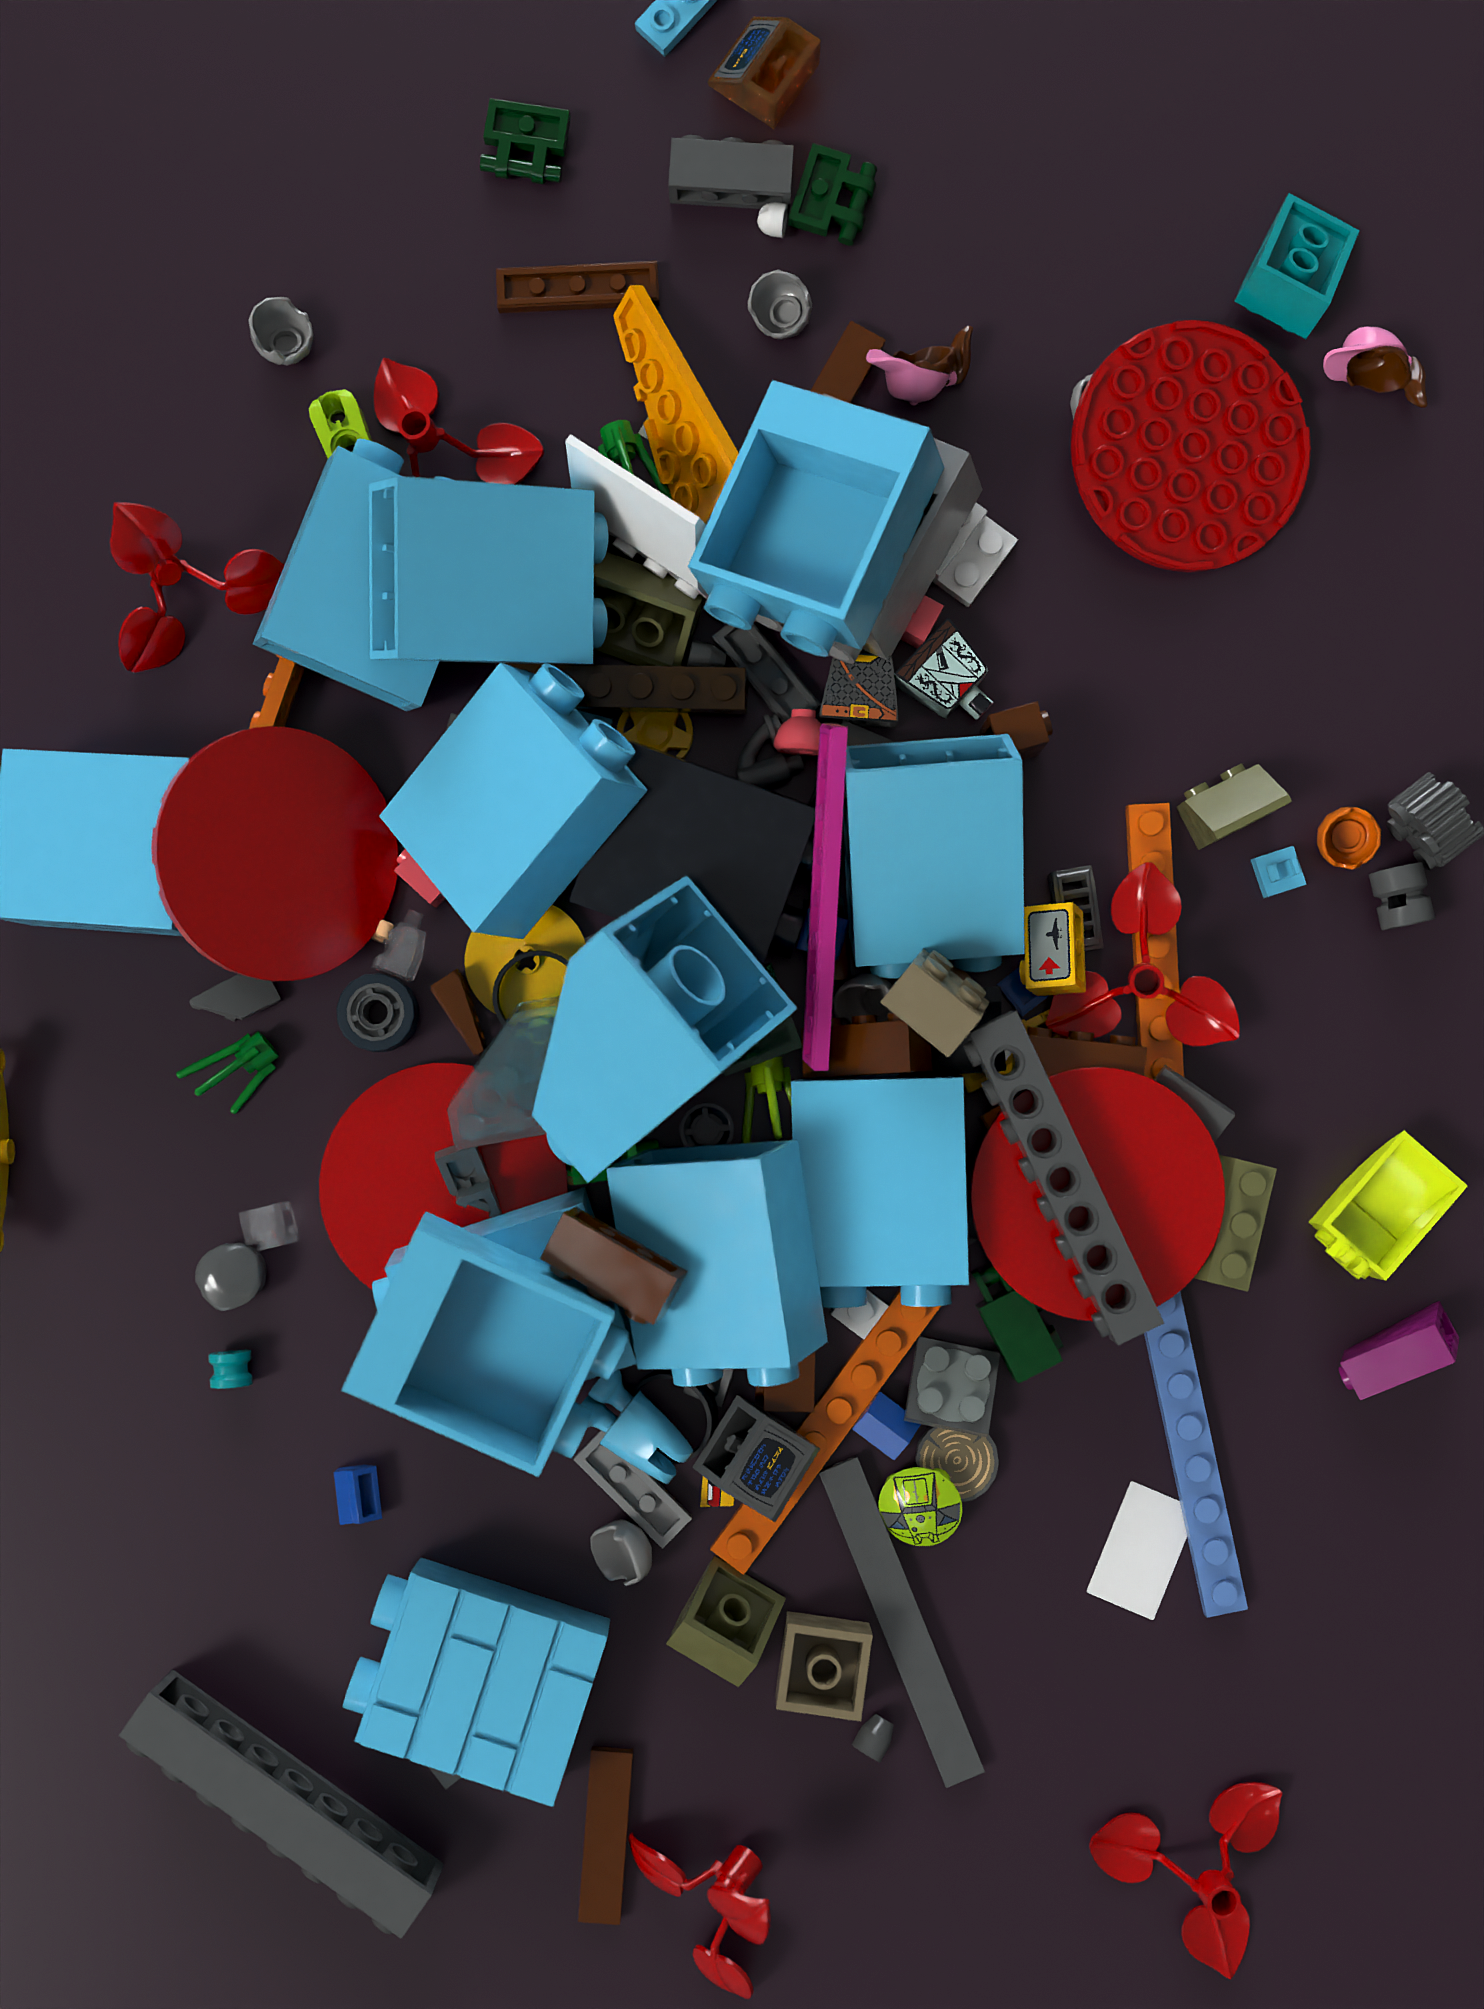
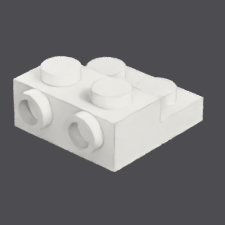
M975 503L963 527H960L958 536L939 570L936 571L932 581L968 608L1018 541L1016 537L986 516L987 510L978 503Z

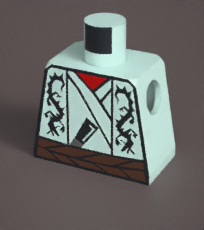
M949 618L894 673L895 686L944 718H947L960 705L977 721L993 704V701L977 687L989 671L987 666Z

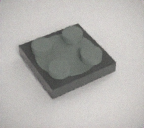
M919 1336L916 1341L904 1421L987 1437L989 1435L1000 1353Z

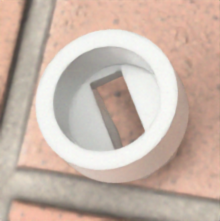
M773 202L761 207L757 223L764 234L772 237H784L788 205Z

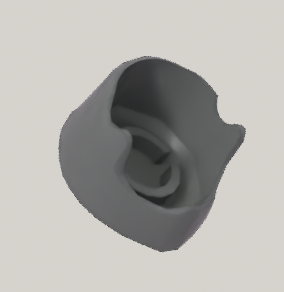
M226 1243L209 1250L200 1259L195 1272L196 1284L202 1296L215 1309L220 1311L234 1309L246 1304L263 1290L266 1284V1262L261 1253L248 1243Z

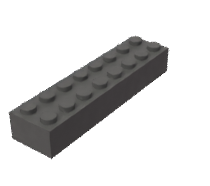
M173 1669L147 1694L119 1734L122 1739L127 1741V1747L134 1754L140 1757H149L159 1764L165 1776L178 1783L184 1782L196 1791L198 1799L205 1805L212 1808H220L231 1816V1820L237 1828L246 1833L253 1832L266 1841L268 1849L273 1854L281 1858L288 1857L301 1866L303 1874L308 1879L319 1884L323 1882L337 1892L338 1899L344 1905L352 1909L359 1908L372 1918L373 1924L386 1934L394 1933L402 1939L432 1896L444 1863Z

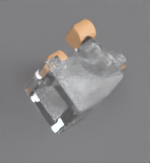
M409 909L404 923L398 922L395 927L388 921L380 920L372 940L385 944V950L382 955L378 954L375 956L371 968L407 982L414 981L424 954L426 932L419 929L424 917L423 914Z

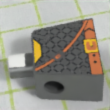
M862 649L854 664L845 663L833 657L818 721L821 724L841 725L843 720L861 727L895 729L898 723V706L892 656L885 660Z

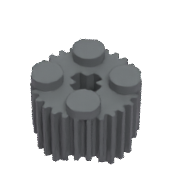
M1430 772L1389 802L1388 811L1392 818L1386 822L1388 830L1398 841H1403L1406 838L1407 842L1415 849L1413 852L1414 857L1418 863L1423 862L1424 868L1428 871L1435 866L1443 867L1484 835V828L1481 826L1480 821L1474 824L1470 819V815L1466 812L1465 807L1470 804L1467 796L1462 794L1461 790L1455 787L1453 782L1437 783L1435 780L1436 776Z

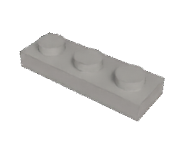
M600 1430L573 1460L663 1549L692 1519V1515L655 1478L599 1444L606 1434Z

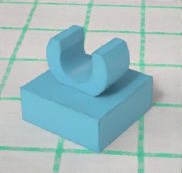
M1294 846L1251 860L1263 899L1306 885Z

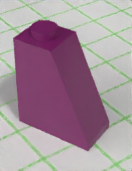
M1438 1301L1344 1350L1339 1373L1347 1389H1354L1359 1399L1363 1400L1455 1363L1459 1336L1441 1302Z

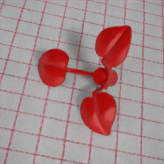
M388 358L382 359L374 386L375 413L380 423L387 430L393 433H401L409 444L406 451L410 457L413 477L420 478L417 454L433 450L439 440H444L472 458H478L476 472L484 483L517 485L530 474L543 457L544 448L533 434L519 426L508 423H495L481 429L477 436L479 450L472 449L447 434L443 428H437L430 418L436 410L439 400V390L433 378L418 368L403 365Z
M114 503L113 526L110 538L112 557L117 565L126 572L149 574L152 578L150 586L154 590L158 604L157 613L148 607H139L132 611L124 620L118 641L119 656L122 664L127 671H145L167 664L182 650L185 642L184 627L176 617L165 615L167 607L162 592V586L176 584L180 580L182 572H187L218 590H226V606L233 612L248 615L267 609L285 564L264 550H243L235 554L226 564L224 569L226 582L218 581L190 566L185 560H179L175 556L182 545V534L179 526L170 516L141 504Z
M1146 862L1132 870L1119 884L1111 903V916L1116 928L1124 934L1139 932L1142 963L1135 965L1128 975V984L1109 991L1104 977L1096 972L1085 971L1086 992L1053 995L1045 1022L1046 1027L1053 1029V1032L1068 1037L1069 1030L1094 1033V1038L1103 1036L1111 1032L1121 1020V1008L1113 998L1133 992L1142 999H1152L1159 994L1174 999L1175 1001L1166 1010V1024L1173 1037L1186 1045L1207 1046L1220 1042L1234 1041L1239 1038L1240 1026L1236 1007L1228 992L1218 982L1205 976H1192L1185 980L1179 994L1164 986L1165 980L1162 972L1150 963L1147 932L1154 935L1167 933L1179 921L1182 909L1181 899L1175 886L1159 871L1154 863Z
M1245 1782L1233 1785L1218 1795L1211 1806L1209 1822L1217 1832L1223 1834L1219 1841L1223 1869L1221 1871L1206 1870L1199 1875L1198 1879L1192 1878L1168 1857L1156 1851L1161 1840L1160 1832L1150 1818L1140 1813H1124L1110 1820L1092 1836L1089 1843L1090 1852L1095 1862L1104 1872L1121 1882L1138 1883L1148 1879L1153 1871V1859L1161 1862L1186 1882L1197 1893L1204 1905L1194 1907L1185 1917L1181 1931L1182 1941L1189 1953L1198 1961L1215 1969L1224 1977L1232 1979L1247 1946L1250 1922L1248 1912L1241 1903L1240 1895L1230 1882L1234 1878V1873L1230 1867L1228 1844L1230 1842L1236 1850L1244 1853L1259 1851L1266 1847L1274 1837L1278 1827L1280 1801L1283 1793L1279 1788L1270 1784Z
M631 1833L629 1835V1845L640 1871L652 1884L673 1896L679 1897L684 1890L690 1891L713 1875H716L717 1880L708 1890V1899L713 1908L723 1916V1919L712 1941L710 1950L698 1944L693 1949V1958L698 1969L712 1983L742 1998L750 1999L754 1993L750 1978L735 1962L721 1955L720 1944L729 1925L741 1937L758 1945L762 1944L769 1934V1899H756L744 1896L747 1889L763 1869L761 1860L747 1847L737 1845L723 1864L715 1860L709 1869L693 1879H687L684 1872L674 1862L643 1844Z

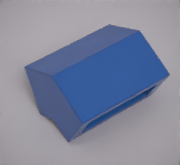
M878 1392L852 1429L891 1459L895 1460L910 1443L921 1424L904 1421L905 1410L882 1392Z
M357 1465L338 1468L334 1472L340 1525L362 1524L382 1519L376 1466Z

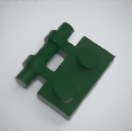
M490 98L483 138L485 145L497 146L498 150L497 156L481 155L480 171L495 173L496 178L509 179L510 175L531 178V182L544 185L545 181L560 183L562 179V166L547 164L549 154L565 157L571 120L570 110ZM513 149L534 152L533 161L512 158Z
M813 143L788 217V225L826 237L832 222L842 227L838 241L844 245H853L856 234L862 231L866 219L863 212L867 200L871 199L874 195L876 182L874 181L877 172L876 165L864 162L859 174L848 171L851 162L850 154ZM842 189L852 193L848 208L837 205Z

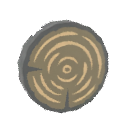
M930 1426L919 1439L916 1448V1467L939 1468L946 1471L951 1478V1482L957 1488L962 1502L972 1501L985 1493L996 1478L999 1459L997 1447L990 1435L981 1437Z

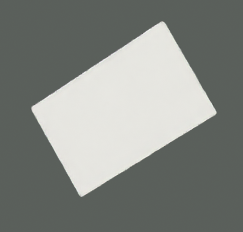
M1131 1481L1087 1588V1593L1153 1620L1187 1538L1180 1501Z

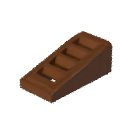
M456 969L431 985L430 990L472 1053L482 1057L488 1053L487 1044L465 976L460 970Z

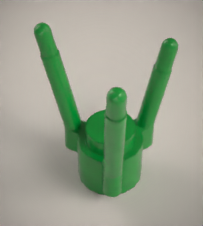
M618 420L603 426L600 429L603 444L598 446L599 453L609 460L612 458L614 463H621L623 469L633 474L630 460L636 456L635 451H637L658 490L672 500L666 484L660 483L656 466L644 447L641 435L633 433L630 421Z
M258 1031L252 1036L247 1033L237 1042L179 1070L176 1076L180 1079L236 1053V1059L210 1077L194 1091L196 1096L202 1095L242 1066L249 1074L257 1070V1074L230 1108V1112L236 1114L265 1077L277 1069L272 1062L279 1057V1054L261 1032Z

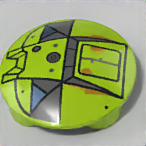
M912 1467L887 1477L879 1496V1512L888 1531L899 1540L915 1546H931L948 1539L958 1528L962 1517V1500L946 1471L939 1468Z

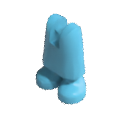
M620 1370L614 1371L608 1380L600 1377L588 1393V1396L581 1403V1405L592 1409L587 1428L595 1427L606 1433L599 1444L665 1484H668L673 1479L677 1471L672 1462L656 1449H660L667 1456L681 1463L686 1462L693 1452L691 1445L682 1433L641 1391L633 1397L624 1388ZM604 1403L614 1406L621 1412L620 1415L616 1416Z

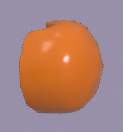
M1341 807L1326 815L1318 827L1316 843L1322 857L1331 865L1345 869H1356L1371 860L1381 845V828L1375 818L1367 811L1357 807Z

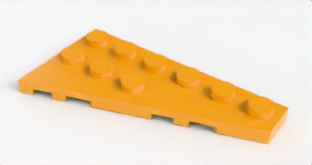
M630 285L613 317L626 362L633 363L638 383L633 388L637 402L644 401L649 419L643 423L660 483L668 485L673 501L698 516L707 525L739 452L644 286Z

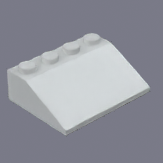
M570 434L565 442L571 489L595 490L594 512L604 515L608 525V534L615 538L612 545L632 559L636 553L644 557L646 561L643 565L660 578L664 579L668 573L677 579L674 586L690 598L695 600L697 595L700 594L708 599V594L688 568V564L706 524L692 512Z

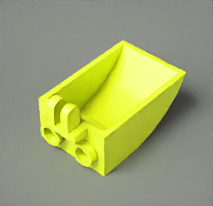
M1403 1130L1367 1158L1337 1188L1308 1223L1318 1230L1314 1236L1327 1247L1325 1252L1356 1279L1361 1277L1367 1279L1370 1276L1386 1281L1468 1185Z

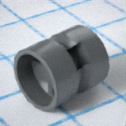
M1423 862L1398 866L1369 874L1373 896L1381 899V904L1376 908L1381 931L1436 919L1431 896L1423 893V889L1428 885ZM1406 894V906H1402L1398 896Z

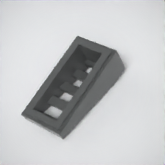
M1092 865L1051 872L1047 877L1052 904L1065 903V900L1084 897L1085 905L1078 907L1083 910V914L1088 916V921L1083 922L1084 931L1090 930L1092 937L1084 939V951L1104 948ZM1081 881L1082 888L1063 891L1062 884Z

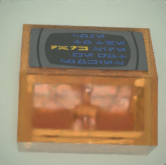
M753 16L709 78L708 85L774 129L819 66L821 40L787 17Z

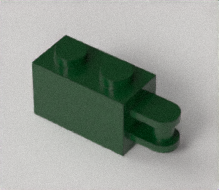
M993 1265L981 1272H978L977 1269L971 1272L984 1298L983 1301L975 1304L1012 1378L1018 1384L1063 1361L1058 1352L1059 1349L1064 1347L1053 1325L1045 1327L1039 1315V1312L1044 1310L1043 1308L1031 1303L1017 1293L999 1275ZM1000 1281L1004 1290L991 1296L987 1287Z

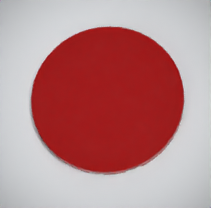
M1200 320L1174 321L1170 324L1149 328L1124 342L1106 357L1086 384L1080 397L1072 426L1071 457L1074 477L1081 498L1095 523L1112 542L1129 555L1144 563L1171 571L1200 572L1218 569L1238 562L1265 546V543L1287 523L1302 496L1310 465V429L1306 427L1305 417L1300 404L1303 402L1289 373L1287 371L1284 372L1269 355L1270 351L1255 339L1239 330L1214 322Z
M276 726L251 728L229 734L203 747L179 769L168 785L161 799L162 805L158 813L156 826L153 828L151 843L152 864L155 865L157 882L160 888L158 893L167 914L186 941L200 954L225 970L255 978L256 980L295 981L311 978L338 967L353 957L372 938L380 920L384 919L394 894L397 881V873L394 870L398 866L396 861L398 858V844L395 835L379 817L387 806L382 793L368 772L345 750L327 739L300 729Z
M431 1063L403 1069L385 1077L363 1092L348 1107L335 1126L325 1148L319 1177V1199L324 1225L332 1245L348 1269L362 1283L372 1289L373 1281L387 1277L385 1266L393 1251L409 1245L425 1211L460 1227L492 1218L489 1217V1212L467 1205L465 1208L457 1205L456 1196L449 1193L435 1161L436 1151L464 1141L475 1139L490 1176L502 1214L568 1193L566 1163L553 1153L547 1141V1133L532 1116L535 1101L516 1084L496 1073L475 1066L457 1063Z
M1106 1067L1078 1068L1048 1077L1150 1294L1156 1306H1159L1175 1296L1196 1276L1209 1257L1220 1231L1224 1214L1225 1183L1222 1164L1213 1139L1202 1120L1184 1100L1151 1078L1126 1070ZM1028 1089L1022 1090L1013 1098V1106L1018 1113L1028 1111L1033 1105V1096ZM1000 1110L980 1141L971 1171L969 1189L970 1209L978 1240L994 1269L1017 1293L1046 1311L1063 1317L1093 1321L1091 1314L1097 1312L1090 1297L1083 1299L1073 1280V1276L1078 1274L1077 1268L1072 1258L1065 1261L1054 1238L1060 1235L1054 1220L1049 1222L1045 1220L1036 1199L1042 1196L1035 1181L1028 1183L1018 1163L1019 1159L1024 1158L1017 1142L1010 1145L1000 1126V1121L1004 1120L1005 1116L1002 1110ZM1040 1128L1033 1133L1031 1144L1035 1151H1043L1049 1147L1052 1139L1047 1128ZM1066 1167L1056 1168L1051 1173L1050 1184L1053 1189H1062L1068 1184L1070 1175ZM1077 1206L1070 1211L1068 1222L1072 1228L1081 1227L1086 1223L1088 1218L1087 1209L1084 1206ZM1095 1245L1088 1251L1087 1262L1089 1266H1098L1105 1260L1106 1250L1103 1245ZM1114 1284L1107 1289L1105 1293L1107 1304H1116L1122 1300L1124 1296L1123 1285Z

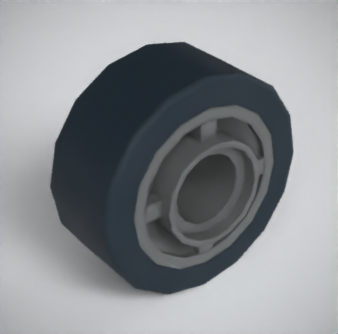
M382 973L364 974L351 981L341 993L336 1008L337 1022L344 1037L356 1047L371 1052L392 1051L404 1045L415 1033L419 1021L418 1001L412 990L400 979ZM377 1002H383L388 1011L386 1019L380 1024H374L369 1018V1010Z

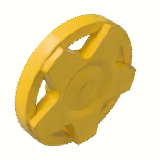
M629 711L623 712L618 721L617 731L629 741H636L666 753L668 750H681L676 756L683 759L687 756L692 746L693 726L688 713ZM679 714L685 722L686 732L675 725ZM630 716L634 727L624 733L625 724Z

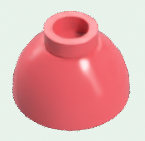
M793 709L791 718L785 721L778 729L773 747L778 752L784 754L817 756L819 752L820 726L822 724L816 719V711Z

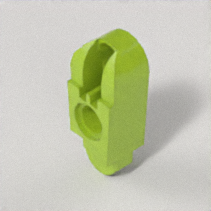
M345 389L330 391L312 401L309 407L310 419L328 459L338 446L345 449L350 445H355L357 439L372 441L363 412L351 392ZM338 413L345 415L342 422L340 420L335 421L336 423L332 422L334 415Z

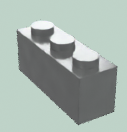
M697 135L672 138L668 183L670 203L761 209L767 203L778 202L787 204L788 211H790L794 145H785L778 140L749 143L734 137L725 138L722 141L704 140Z

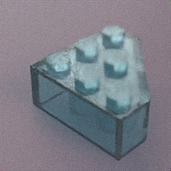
M559 996L518 1003L476 1062L467 1078L453 1095L447 1112L455 1150L547 1134L532 1116L559 1004Z

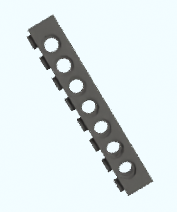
M1009 1011L973 1028L966 1036L969 1042L963 1044L964 1050L972 1066L980 1065L987 1080L982 1082L981 1085L992 1106L999 1104L1005 1116V1119L1000 1121V1126L1010 1145L1017 1142L1024 1158L1018 1160L1019 1166L1027 1182L1035 1181L1042 1196L1036 1199L1045 1220L1047 1222L1054 1220L1060 1235L1054 1238L1065 1261L1072 1258L1077 1268L1078 1274L1073 1276V1280L1083 1299L1090 1297L1097 1312L1091 1314V1317L1102 1338L1109 1336L1116 1345H1120L1164 1324L1017 1011ZM1008 1050L1015 1058V1066L1011 1072L1001 1075L995 1069L994 1060L999 1052ZM1028 1089L1033 1096V1105L1028 1111L1018 1113L1013 1106V1097L1018 1091ZM1040 1128H1047L1052 1138L1049 1147L1043 1151H1035L1031 1144L1033 1133ZM1066 1167L1070 1175L1068 1184L1062 1189H1053L1050 1184L1051 1173L1056 1168ZM1077 1206H1084L1088 1212L1086 1223L1081 1227L1072 1228L1068 1222L1070 1211ZM1095 1245H1103L1106 1250L1105 1260L1098 1266H1089L1087 1262L1088 1251ZM1114 1284H1122L1124 1288L1122 1300L1116 1304H1107L1105 1300L1107 1289Z

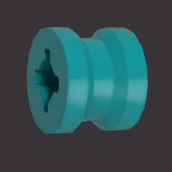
M227 1350L209 1353V1363L214 1369V1375L210 1378V1388L223 1389L252 1385L253 1378L248 1372V1362L252 1359L251 1350Z

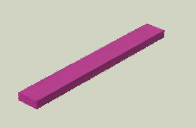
M822 724L819 734L802 1060L814 1071L829 1070L848 727L838 724Z

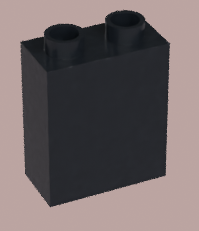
M629 741L635 750V754L626 766L648 791L579 871L569 901L619 919L687 875L762 966L766 961L768 952L790 959L807 912L786 903L797 873L812 878L816 806L636 741Z

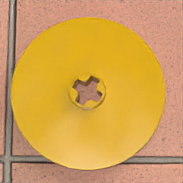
M551 905L523 939L473 933L472 931L465 950L467 980L478 1000L487 1009L495 1013L492 1000L495 980L501 969L510 960L515 958L521 951L526 953L532 950L549 951L561 955L569 961L586 942L582 932L572 918L560 908ZM542 955L534 956L533 960L537 965L533 970L525 967L520 971L517 968L520 961L516 962L504 975L499 990L500 1007L505 1018L517 1022H534L555 1016L567 966L554 958Z

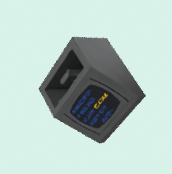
M737 1395L692 1468L722 1491L776 1522L820 1448L769 1411H763L762 1406Z

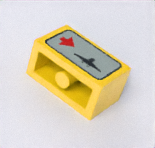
M1073 902L1024 907L1025 960H1021L1019 967L1022 984L1026 985V989L1036 996L1086 992L1083 910Z

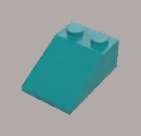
M1288 193L1244 278L1234 302L1244 306L1250 312L1259 314L1280 325L1284 330L1307 339L1332 301L1360 230Z

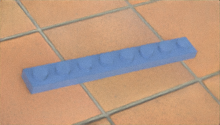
M1179 1291L1175 1296L1157 1306L1164 1324L1145 1332L1144 1336L1203 1614L1209 1618L1247 1610L1248 1606L1181 1292Z

